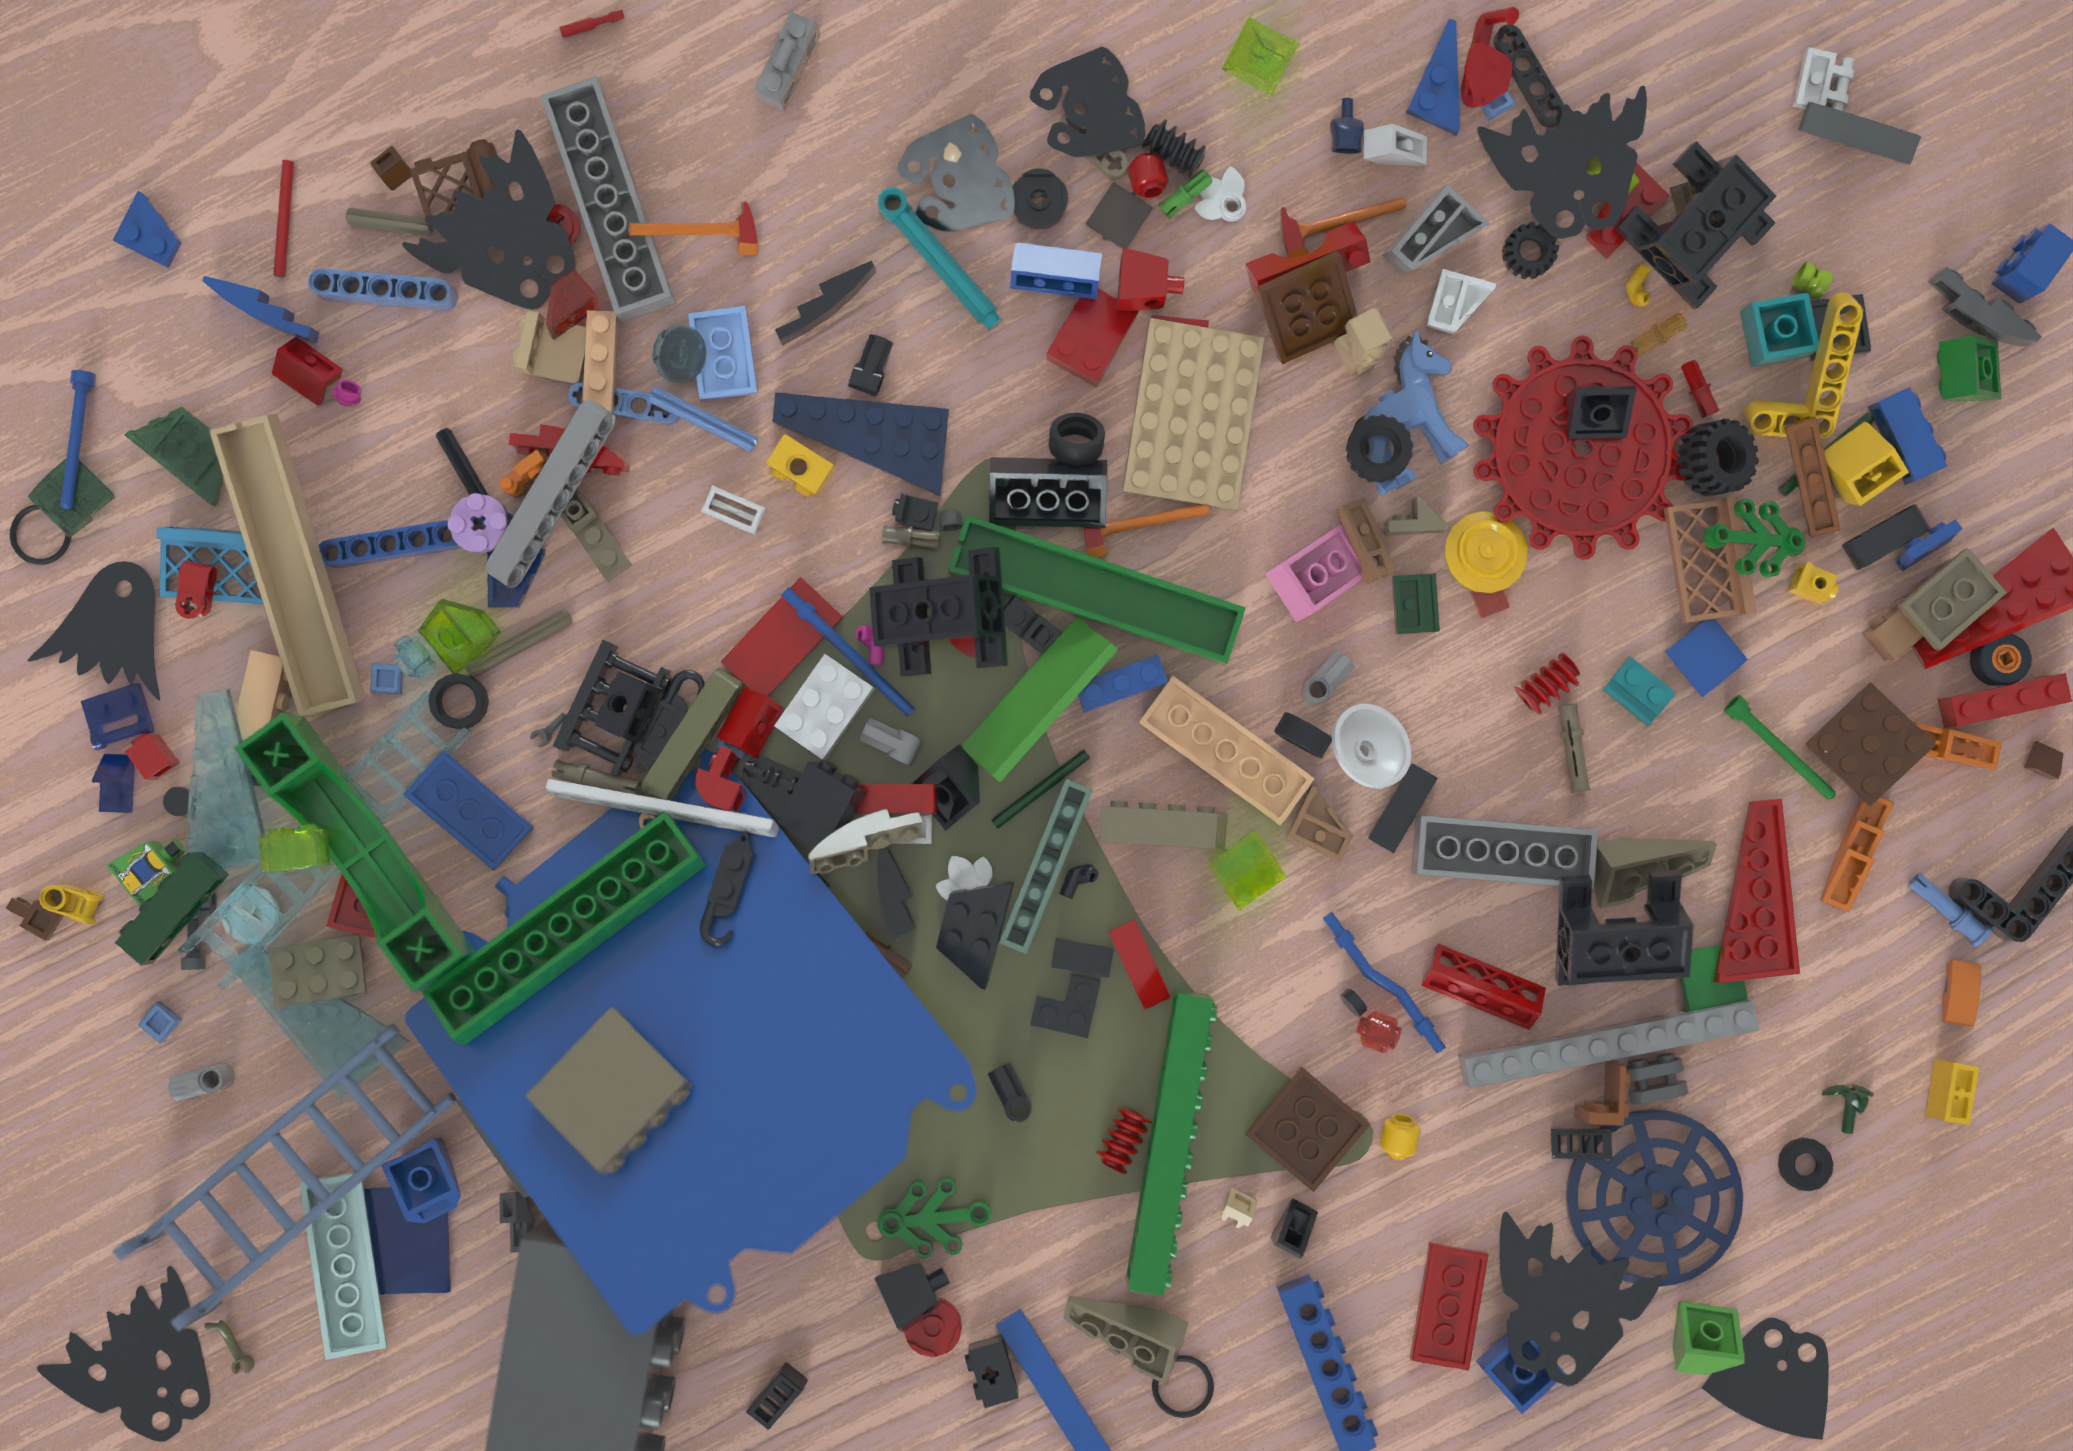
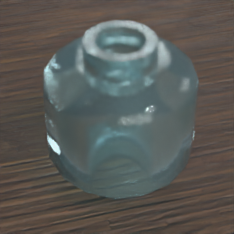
M406 635L395 643L396 649L392 658L407 677L422 679L436 668L438 655L423 636L415 635L410 637Z

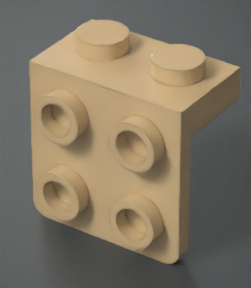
M527 310L526 318L522 317L519 325V334L522 335L520 345L516 346L513 352L515 368L527 375L569 384L580 382L585 361L586 327L546 319L539 312Z

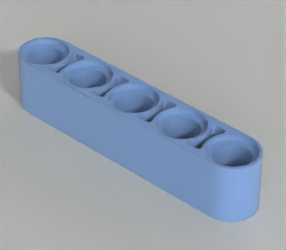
M316 269L308 278L310 289L328 301L445 311L452 309L458 300L455 289L444 280L438 278L334 269ZM326 279H330L329 288L321 291V283ZM359 281V289L354 293H350V285ZM388 284L389 289L387 293L379 296L378 290L380 286ZM417 286V294L412 298H407L409 288ZM441 289H446V297L436 301V293Z

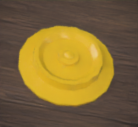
M1479 511L1464 516L1451 528L1445 540L1444 558L1449 572L1460 585L1474 592L1495 593L1507 589L1521 577L1527 565L1528 546L1523 532L1512 520L1508 522L1498 521L1494 516V512Z

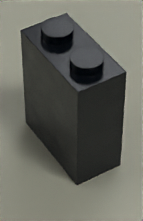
M826 760L807 763L777 824L814 848L830 834L852 822L867 793V790L859 786V780L847 774L841 775L836 771L837 767Z

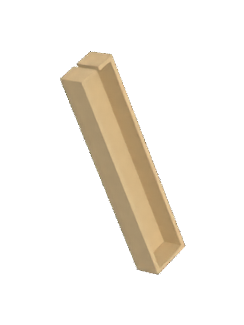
M278 414L264 415L241 421V423L209 430L298 715L307 716L353 704L366 698Z

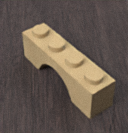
M1376 307L1349 320L1345 326L1347 334L1337 338L1333 344L1349 375L1356 371L1358 375H1361L1374 368V364L1378 363V359L1383 357V353L1387 351L1386 347L1392 341V337Z

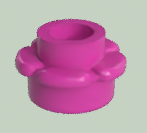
M351 380L339 381L337 387L332 390V394L337 402L343 406L357 405L361 401V388Z

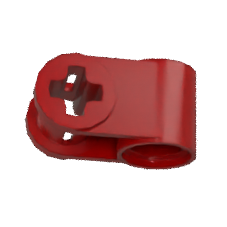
M184 561L181 564L175 609L181 617L186 619L204 617L210 612L213 591L217 580V568L215 566ZM191 601L192 603L197 604V609H195V607L190 606Z

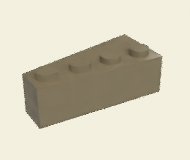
M1111 801L1110 806L1101 807L1099 841L1225 849L1227 814L1214 813L1215 807L1197 806V812L1185 811L1186 805L1168 804V810L1156 809V803L1139 802V808H1128V802Z

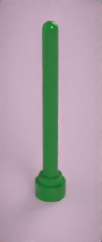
M1737 695L1726 705L1723 712L1732 720H1742L1826 799H1833L1835 797V790L1750 712L1751 708L1748 706L1749 702L1741 695Z

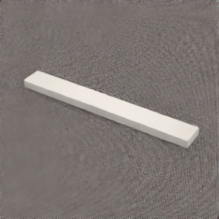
M548 779L546 789L550 794L561 799L659 816L666 811L676 820L742 832L747 831L748 833L774 838L777 837L779 826L773 819Z

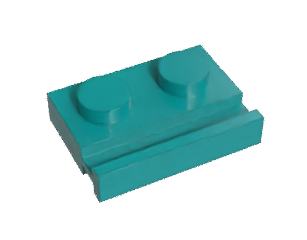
M1631 656L1624 661L1607 685L1602 688L1605 693L1646 726L1652 724V721L1676 694Z

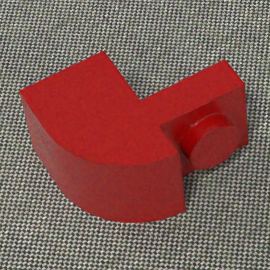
M723 746L720 747L718 753L712 756L709 772L698 768L696 787L700 796L712 809L738 813L747 791L740 784L729 780L738 757L731 749Z

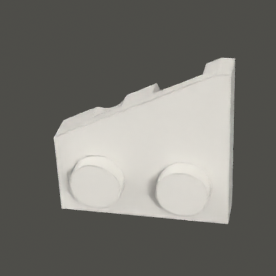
M1442 269L1425 327L1454 334L1496 288V283Z

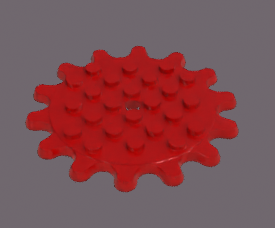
M1583 335L1573 340L1570 356L1563 361L1553 359L1545 347L1534 346L1527 355L1531 372L1526 379L1516 380L1507 374H1500L1494 378L1492 382L1493 390L1503 401L1501 412L1492 416L1480 415L1473 422L1475 433L1488 438L1493 444L1491 456L1478 461L1474 466L1473 473L1480 481L1493 480L1499 482L1504 490L1502 499L1494 506V516L1501 522H1508L1519 515L1529 518L1532 523L1529 543L1536 550L1546 549L1553 538L1558 535H1565L1571 539L1574 554L1581 560H1588L1593 557L1596 550V542L1602 535L1613 536L1621 548L1631 550L1639 544L1640 540L1636 529L1638 519L1643 515H1650L1659 521L1665 522L1664 508L1674 506L1665 497L1664 487L1671 480L1684 481L1685 477L1684 475L1680 476L1679 469L1681 467L1680 463H1677V457L1679 456L1674 452L1673 446L1677 438L1688 434L1687 430L1693 427V420L1686 414L1671 415L1665 411L1663 399L1673 388L1672 378L1664 373L1658 374L1649 380L1639 378L1634 370L1638 355L1632 346L1620 347L1614 357L1608 361L1600 360L1595 356L1592 340ZM1576 387H1636L1627 438H1568L1566 395ZM1577 441L1587 442L1590 447L1587 456H1580L1576 452L1574 446Z

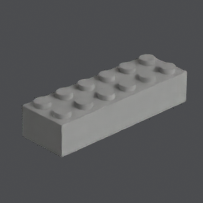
M1416 815L1411 873L1559 886L1560 877L1590 875L1592 889H1594L1598 830Z

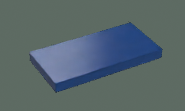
M445 750L434 759L403 793L406 798L493 871L534 827Z

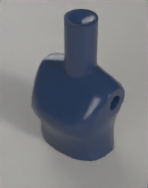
M1343 98L1341 117L1331 120L1332 152L1343 154H1358L1362 152L1364 123L1362 120L1353 118V98Z

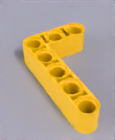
M1837 293L1829 300L1805 403L1765 400L1750 402L1744 409V418L1754 433L1766 436L1787 437L1785 425L1813 417L1816 419L1824 418L1818 425L1821 439L1829 437L1834 432L1863 316L1861 305L1849 293ZM1851 305L1847 313L1839 314L1843 307ZM1844 334L1839 342L1833 343L1837 335ZM1837 362L1834 369L1826 371L1829 364ZM1830 390L1827 397L1819 398L1824 391ZM1766 414L1762 420L1754 421L1758 415ZM1795 416L1791 422L1784 424L1787 417Z

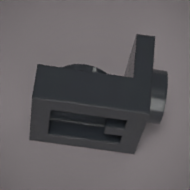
M902 492L900 499L896 498L894 501L892 515L896 516L895 521L899 525L933 531L939 503L912 497Z

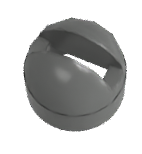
M952 508V513H947V510L944 509L940 513V530L953 531L962 528V517L958 510Z

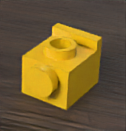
M1810 562L1797 565L1787 591L1816 604L1827 603L1828 599L1833 600L1839 590V584L1835 583L1838 576L1818 568ZM1816 579L1822 581L1820 588H1817L1815 585Z

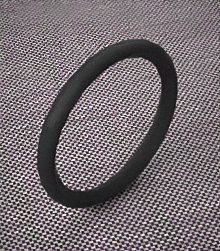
M47 504L28 506L22 509L12 521L10 527L11 546L15 553L28 563L35 565L52 563L64 555L70 545V523L66 516L54 506ZM35 510H47L54 513L60 518L65 529V539L60 550L51 557L36 559L26 555L20 549L16 539V530L19 522L26 514Z
M1181 1355L1177 1357L1176 1362H1190L1198 1366L1205 1374L1208 1390L1204 1401L1193 1410L1180 1412L1164 1404L1158 1392V1380L1153 1379L1152 1392L1156 1403L1164 1412L1174 1417L1188 1418L1199 1414L1208 1406L1213 1396L1214 1382L1211 1372L1204 1363L1194 1357Z

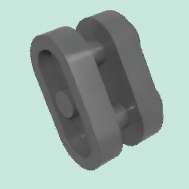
M1674 1053L1657 1055V1060L1646 1062V1059L1628 1061L1629 1066L1626 1067V1070L1630 1073V1081H1635L1636 1089L1628 1091L1630 1104H1645L1689 1094L1687 1081H1677L1676 1073L1683 1071L1684 1067L1682 1058L1675 1057ZM1664 1076L1665 1083L1648 1086L1647 1079Z

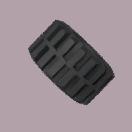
M1720 419L1698 424L1687 430L1688 434L1682 436L1681 441L1683 444L1678 445L1677 449L1680 452V457H1677V463H1680L1681 467L1679 473L1680 476L1684 475V483L1687 486L1692 485L1691 490L1695 493L1700 492L1703 496H1713L1739 491L1745 485H1749L1752 481L1751 476H1755L1757 471L1755 465L1759 462V458L1756 457L1758 447L1757 445L1754 446V436L1748 434V428L1745 425L1740 426L1739 421ZM1716 450L1719 455V464L1716 459Z

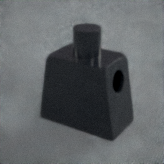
M920 1263L874 1278L897 1329L902 1333L941 1304L935 1291L950 1284L943 1267L927 1274L924 1266Z

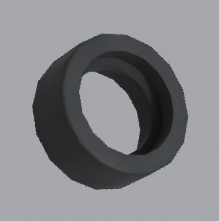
M1066 413L1052 422L1048 443L1050 453L1057 460L1065 464L1075 466L1088 465L1095 462L1102 455L1105 430L1096 418L1088 414ZM1076 434L1085 436L1091 441L1077 444L1069 442L1062 437Z
M458 673L446 675L439 679L431 689L428 700L430 712L436 721L445 727L455 729L471 728L479 723L487 713L489 704L488 694L482 683L474 677ZM457 684L469 687L475 694L476 699L475 708L472 713L460 719L449 716L442 706V698L445 691L452 685Z
M1284 712L1274 730L1278 736L1321 759L1332 742L1330 735L1288 712Z

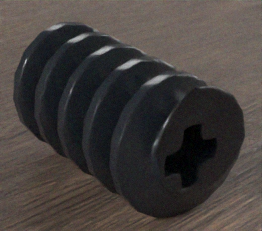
M1164 119L1159 124L1156 123L1146 136L1141 148L1145 149L1151 144V155L1161 151L1160 158L1163 162L1170 157L1169 166L1171 168L1180 163L1179 173L1184 174L1190 170L1188 179H1191L1205 157L1206 145L1196 150L1195 138L1186 143V132L1177 137L1175 136L1177 126L1174 125L1167 131L1166 125L1168 120Z

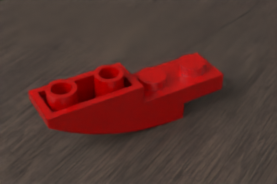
M540 424L539 436L510 433L509 445L517 449L519 454L530 455L535 450L546 452V456L549 457L565 429ZM602 445L586 473H591L592 468L603 469V474L620 476L621 471L629 472L630 466L614 452Z

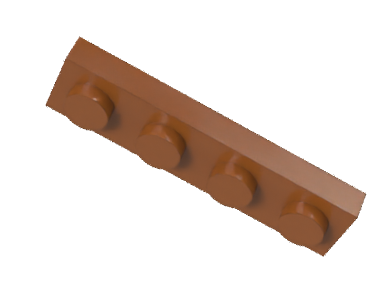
M1813 417L1785 425L1809 536L1813 538L1841 530L1817 419Z

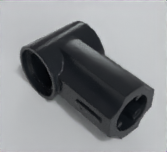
M870 334L861 359L852 370L848 387L876 397L884 379L885 373L883 371L893 348V342L881 336Z
M1010 1062L989 1072L988 1076L1005 1109L1006 1116L1009 1120L1019 1123L1029 1117L1032 1111V1103L1027 1097ZM1013 1101H1023L1027 1107L1026 1113L1020 1116L1013 1114L1010 1109Z

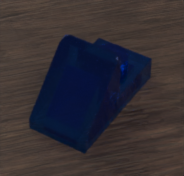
M103 754L92 778V783H100L99 812L132 813L135 765L127 754Z

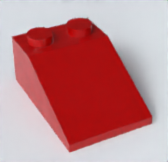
M1100 289L1097 290L1096 299L1080 297L1051 344L1046 360L1098 387L1139 311H1117V299Z

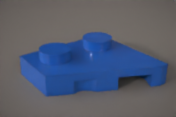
M137 191L113 241L169 268L182 242L170 230L163 217L148 201V197L142 192Z

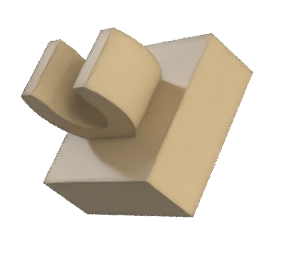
M1231 1187L1226 1195L1221 1219L1226 1221L1227 1217L1236 1220V1228L1242 1227L1243 1224L1249 1226L1254 1217L1257 1200Z

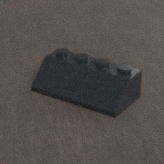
M991 457L989 471L990 523L999 526L1106 528L1107 460H1096L1088 465L1075 466L1065 464L1057 459Z

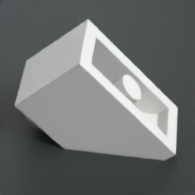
M1395 124L1364 130V159L1380 165L1425 166L1427 165V136Z

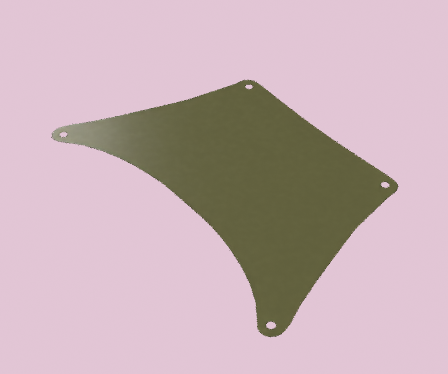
M986 459L975 466L960 481L937 512L933 531L939 532L941 535L939 548L930 549L912 546L911 549L906 548L897 560L914 557L923 558L924 580L954 577L948 574V568L955 547H962V550L964 545L958 543L962 528L953 531L940 530L939 515L944 509L947 510V513H952V508L958 510L961 513L962 523H964L966 515L989 522L988 482L990 459ZM1002 526L1014 531L1017 530V526ZM892 565L872 587L894 584ZM868 590L844 615L833 630L869 663L870 649L855 637L858 627L864 625L872 626L870 591ZM1003 592V604L1005 607L1013 595ZM930 607L927 609L928 616L930 614ZM1006 626L1008 666L976 668V658L961 653L948 639L929 641L931 674L902 677L900 676L898 647H884L883 665L871 666L915 708L907 717L824 638L775 689L769 698L784 708L781 713L782 715L823 655H828L874 687L875 690L826 761L834 764L837 767L836 771L841 775L847 774L859 780V784H911L941 757L957 745H962L1027 673L1028 669L1021 638ZM869 718L878 720L895 730L901 729L922 739L911 766L887 756L886 752L860 741ZM775 726L759 753V756L800 773H803L808 762H820L822 760ZM1046 732L1001 782L995 779L972 758L978 766L980 803L946 831L932 815V844L888 845L913 894L912 897L903 901L916 925V928L894 939L888 927L878 888L879 849L868 850V861H864L857 866H844L833 869L829 873L821 874L831 885L828 889L864 933L867 931L887 947L890 944L892 946L890 949L912 964L908 974L901 979L969 1061L976 1083L975 1100L965 1110L958 1112L947 1110L928 1098L912 1109L905 1160L838 1215L839 1221L851 1244L858 1254L866 1259L887 1260L905 1251L914 1249L900 1237L887 1238L884 1236L879 1241L869 1240L865 1231L870 1223L877 1222L881 1212L888 1208H897L908 1194L911 1183L916 1180L923 1181L926 1184L927 1191L922 1199L915 1201L906 1215L918 1214L938 1189L939 1181L944 1177H950L956 1183L955 1191L952 1195L945 1198L935 1212L969 1208L975 1201H984L991 1209L990 1220L985 1225L1034 1210L1141 1191L1152 1123L1143 1122L1149 1131L1147 1134L1138 1133L1144 1140L1142 1144L1133 1143L1138 1153L1136 1155L1127 1154L1133 1163L1131 1165H1123L1127 1170L1126 1175L1104 1165L1096 1151L1107 1150L1101 1141L1102 1139L1112 1140V1137L1106 1131L1107 1129L1117 1130L1118 1127L1112 1122V1119L1123 1118L1117 1111L1118 1108H1129L1151 1120L1153 1119L1174 989L1194 992V990L1171 964L1143 925L1084 815L1027 954L999 943L988 986L984 990L978 987L936 948L948 902L940 895L936 884L950 879L948 864L952 856L962 857L972 865L979 858L985 857L990 863L993 872L988 887L1002 885L1005 882L1014 883L1001 932L1002 936L1065 778L999 829L991 819L1059 768ZM716 737L706 746V749L713 753H718L720 748L716 746L719 739ZM748 755L745 756L744 760L738 758L733 769L740 780L744 773V765L750 759ZM700 757L693 766L692 770H695L700 766ZM646 791L640 794V796L654 797ZM855 814L852 821L869 814ZM780 828L809 864L808 854L814 847L785 828ZM1083 864H1092L1098 870L1097 880L1092 883L1087 882L1078 885L1073 899L1059 894L1067 873L1071 868ZM1132 919L1136 920L1171 997L1144 1010L1108 932V930ZM1056 938L1114 948L1109 978L1052 968ZM1072 974L1101 980L1088 1039L1031 1025L1037 996L1066 1002ZM1216 1016L1215 1023L1210 1022L1208 1031L1212 1035L1210 1052L1204 1053L1203 1060L1207 1064V1074L1205 1082L1200 1081L1199 1083L1200 1093L1203 1094L1200 1111H1195L1194 1113L1195 1123H1198L1195 1141L1190 1140L1189 1143L1190 1152L1193 1153L1190 1170H1185L1184 1173L1186 1182L1193 1183L1287 1170L1245 1133L1291 1078L1262 1059ZM1010 1062L1027 1097L1032 1103V1111L1029 1117L1019 1123L1009 1120L1006 1116L1005 1109L988 1076L989 1072ZM955 1084L950 1088L949 1096L953 1101L961 1102L967 1096V1089L962 1084ZM1016 1100L1010 1105L1013 1114L1020 1116L1026 1113L1027 1107L1023 1101ZM1355 1111L1369 1123L1368 1119H1366L1360 1112ZM1371 1125L1335 1167L1358 1161L1368 1152L1373 1142V1129ZM943 1182L941 1187L944 1191H950L952 1184L950 1182ZM915 1185L912 1191L914 1194L920 1195L923 1193V1188L920 1185ZM978 1207L974 1210V1215L977 1217H982L985 1214L983 1208ZM889 1218L886 1221L889 1227H896L898 1224L895 1218ZM969 1220L937 1224L950 1235L982 1227L974 1226ZM920 1226L908 1227L920 1239H929L931 1242L937 1241Z

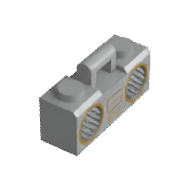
M790 11L768 63L765 65L755 86L754 92L758 101L785 112L820 36L818 25L815 22Z

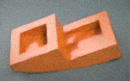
M1951 960L1947 963V992L1943 994L1944 1023L1974 1026L1980 996V964Z

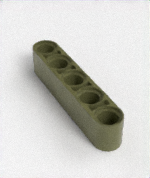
M717 668L712 673L644 778L641 785L643 790L658 799L668 801L673 799L739 697L744 687L742 681L721 668Z

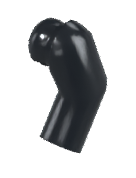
M1083 864L1071 868L1067 873L1059 894L1073 899L1078 885L1087 882L1092 883L1097 880L1098 870L1092 864Z

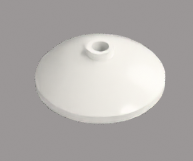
M1358 704L1344 711L1336 720L1332 731L1333 751L1339 765L1350 778L1363 786L1380 789L1394 785L1405 776L1411 762V745L1405 729L1390 712L1376 705Z

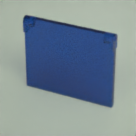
M391 1187L364 1188L380 1295L451 1292L448 1212L426 1223L408 1222L404 1218Z

